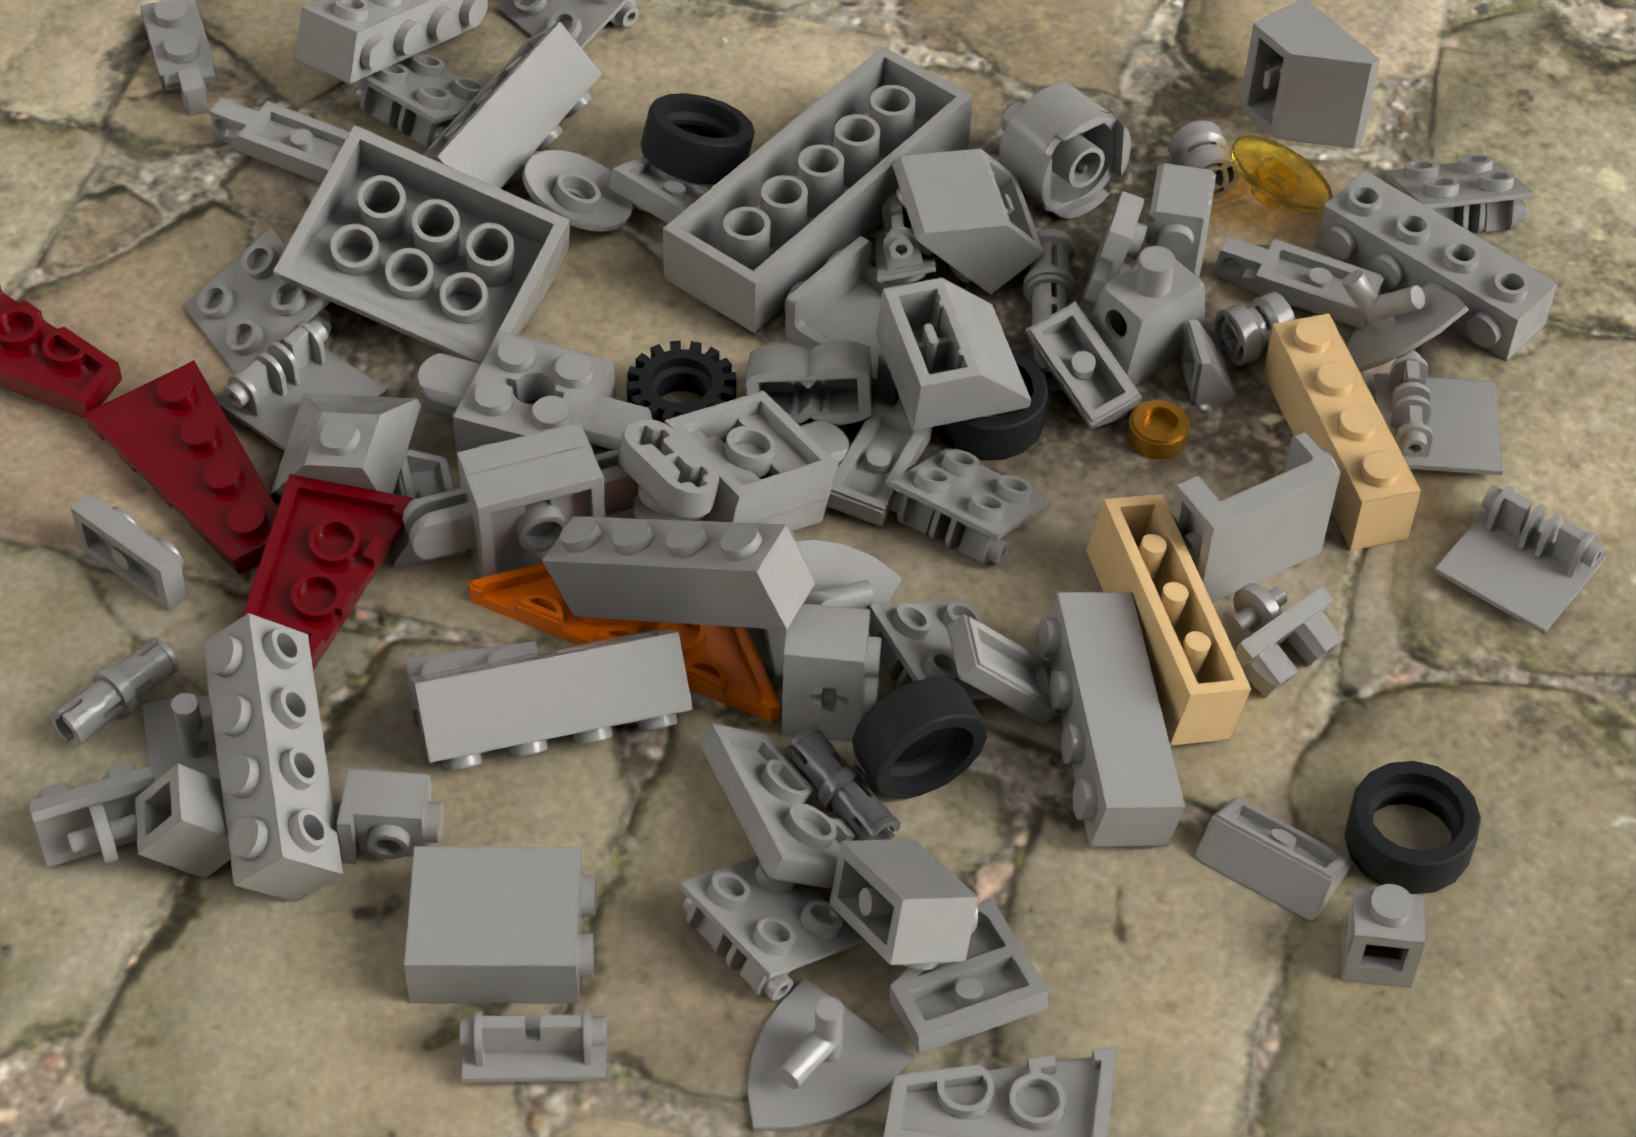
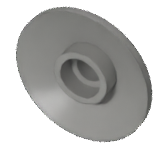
M544 150L532 155L523 169V183L532 199L540 207L570 219V225L590 231H611L622 227L632 213L633 203L609 189L612 172L591 158L565 150Z

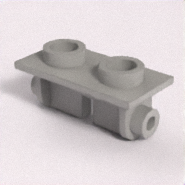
M897 194L889 196L884 201L881 209L885 230L875 232L877 281L880 283L891 280L896 284H908L922 279L926 273L936 272L935 254L928 256L920 250V245L916 241L914 231L909 229L912 225L907 210L899 201Z
M584 1009L581 1015L484 1016L483 1011H475L474 1016H466L460 1019V1047H463L462 1083L606 1081L607 1015H592L591 1009Z

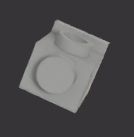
M348 768L337 819L343 863L357 864L359 853L374 854L385 859H398L404 856L413 857L414 846H429V842L440 843L444 822L443 802H433L430 774Z
M1384 884L1372 890L1354 889L1348 913L1342 919L1341 980L1411 988L1426 943L1424 895L1410 894L1406 889L1395 884ZM1366 944L1397 948V959L1363 956Z

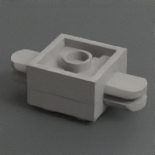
M501 331L496 336L482 364L439 353L426 359L418 372L422 409L425 412L453 419L456 457L457 452L477 448L484 444L502 442L539 433L546 429H555L580 422L594 455L620 449L624 429L629 423L641 419L653 420L649 408L615 398L614 361Z
M765 391L664 420L665 424L678 432L718 472L720 482L714 505L711 511L703 517H679L662 508L638 484V494L633 504V515L636 519L786 524L788 529L793 531L820 523L824 517L837 469L849 450V440L841 429L823 420L799 426Z
M580 422L457 452L460 488L410 501L404 509L402 520L409 535L412 548L417 556L423 560H428L470 549L480 578L541 563L559 537L562 529L573 516L605 517L608 514L632 509L635 497L638 494V483L619 464V449L594 455Z

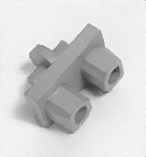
M1249 583L1235 592L1233 603L1236 614L1229 618V627L1238 635L1247 629L1253 633L1236 646L1235 654L1246 678L1265 698L1281 688L1299 672L1279 647L1288 640L1305 663L1311 666L1331 652L1342 641L1330 620L1323 613L1335 601L1323 585L1283 613H1281L1279 607L1287 602V596L1280 587H1274L1267 591L1258 584Z
M130 762L109 768L101 778L102 780L77 788L65 782L41 788L38 799L29 801L28 805L47 868L98 852H102L105 864L119 860L116 847L137 841L135 797L155 782L150 766L138 769L136 765Z

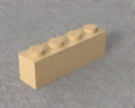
M1330 314L1274 323L1272 325L1263 374L1293 435L1306 432L1320 449H1324L1331 454L1338 469L1341 471L1331 513L1349 550L1407 540L1421 489Z
M1163 494L1104 499L1086 552L1103 592L1133 593L1170 746L1230 739L1249 696L1251 687Z

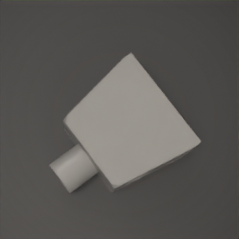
M1150 246L1140 252L1138 265L1109 281L1101 289L1091 324L1134 386L1181 357L1185 327L1188 325V320H1198L1205 329V286L1201 279L1175 259L1174 254L1169 249L1161 246Z

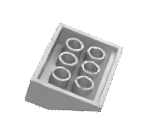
M354 125L275 266L273 275L457 358L482 364L499 331L518 336L544 299L569 251L570 219Z

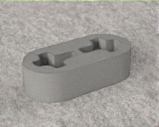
M651 419L635 420L629 423L624 429L618 454L619 464L669 513L683 518H698L708 514L714 505L720 482L719 474L715 468L669 425Z

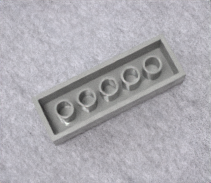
M882 46L663 228L664 279L755 333L784 308L785 299L795 284L809 279L826 264L834 252L840 249L844 250L860 236L865 237L883 221L882 205L889 196L896 194V190L899 188L892 166L894 160L904 155L965 150L968 147L973 95Z

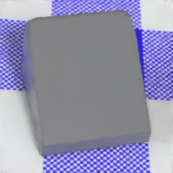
M1188 320V325L1185 327L1180 364L1191 400L1194 401L1195 405L1236 400V392L1224 356L1198 320Z

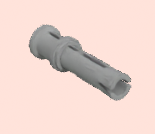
M1057 229L1036 231L1044 254L1029 265V273L1023 281V293L1028 302L1032 304V325L1066 307L1075 295L1076 281L1073 274L1069 272V263L1074 258L1075 244L1068 234ZM1052 246L1056 247V253L1052 254ZM1032 345L1033 361L1046 377L1048 392L1062 390Z

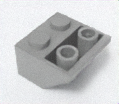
M1299 0L1253 23L1239 108L1275 139L1356 148L1362 145L1380 59L1308 0Z
M982 149L899 156L892 162L899 185L896 194L901 204L907 210L912 225L909 229L914 231L916 241L920 245V250L928 256L936 254L947 262L950 269L961 281L965 283L973 281L989 294H993L1044 254L1017 176Z
M944 278L883 289L876 336L913 431L1030 407L1031 398L991 303Z

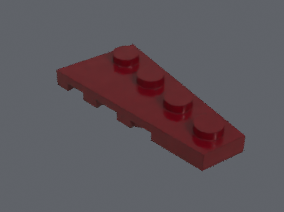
M0 285V387L84 418V413L101 406L122 381L119 363L66 327L55 328L43 320L42 312L26 300L18 303L3 293Z
M195 360L83 414L89 428L102 441L105 439L134 472H139L153 486L156 494L163 501L188 520L191 528L238 574L260 564L278 509Z
M289 474L242 617L250 613L308 634L314 671L405 528L402 520L403 512L414 498Z

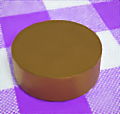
M1163 400L1146 401L1136 406L1131 412L1127 439L1130 446L1142 456L1151 459H1169L1180 454L1186 447L1190 421L1184 410L1171 402Z

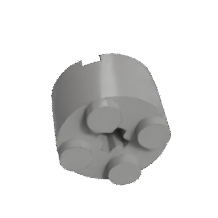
M1061 82L1045 88L1033 95L1025 103H1014L1007 109L1001 121V127L1005 132L999 149V163L1017 176L1024 194L1047 211L1055 213L1059 217L1066 219L1076 218L1096 208L1110 194L1103 188L1112 175L1115 173L1121 178L1127 167L1131 152L1129 130L1113 114L1067 82Z

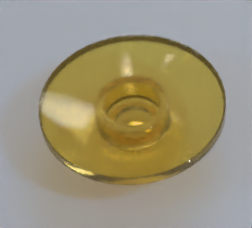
M1244 135L1238 137L1230 148L1232 162L1244 179L1252 186V195L1267 207L1277 209L1280 206L1306 213L1323 212L1324 204L1333 198L1330 185L1324 176L1301 155L1278 142L1260 136Z

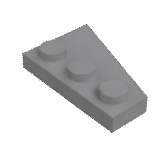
M711 723L699 744L767 876L784 884L799 883L832 889L840 842L852 841L856 835L841 818H829L811 803L808 797L813 790V786L766 734Z
M1118 1047L1092 1050L1091 1057L1057 1062L1054 1055L1032 1057L1027 1059L1026 1066L986 1070L980 1064L894 1075L884 1137H1107Z

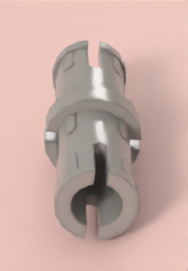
M151 637L136 649L134 653L114 667L105 666L93 675V683L73 699L51 712L50 719L54 729L65 742L69 743L71 741L73 747H79L107 722L113 720L118 715L122 717L127 716L137 709L139 705L138 700L145 693L177 672L179 662L176 655L164 641L161 640L159 642L157 637Z

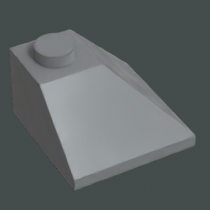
M304 393L270 493L273 502L280 503L289 474L393 494L421 407L418 399Z

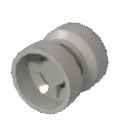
M1204 120L1196 121L1183 126L1174 133L1169 141L1168 151L1175 165L1209 169L1216 174L1213 200L1228 193L1239 180L1240 171L1232 153L1226 150L1227 143L1220 127L1215 123Z
M1270 292L1256 297L1252 301L1251 306L1246 308L1242 305H1234L1220 310L1215 319V332L1219 346L1229 362L1235 366H1243L1256 361L1262 352L1268 351L1272 325L1274 323L1295 320V317L1285 298L1277 292Z

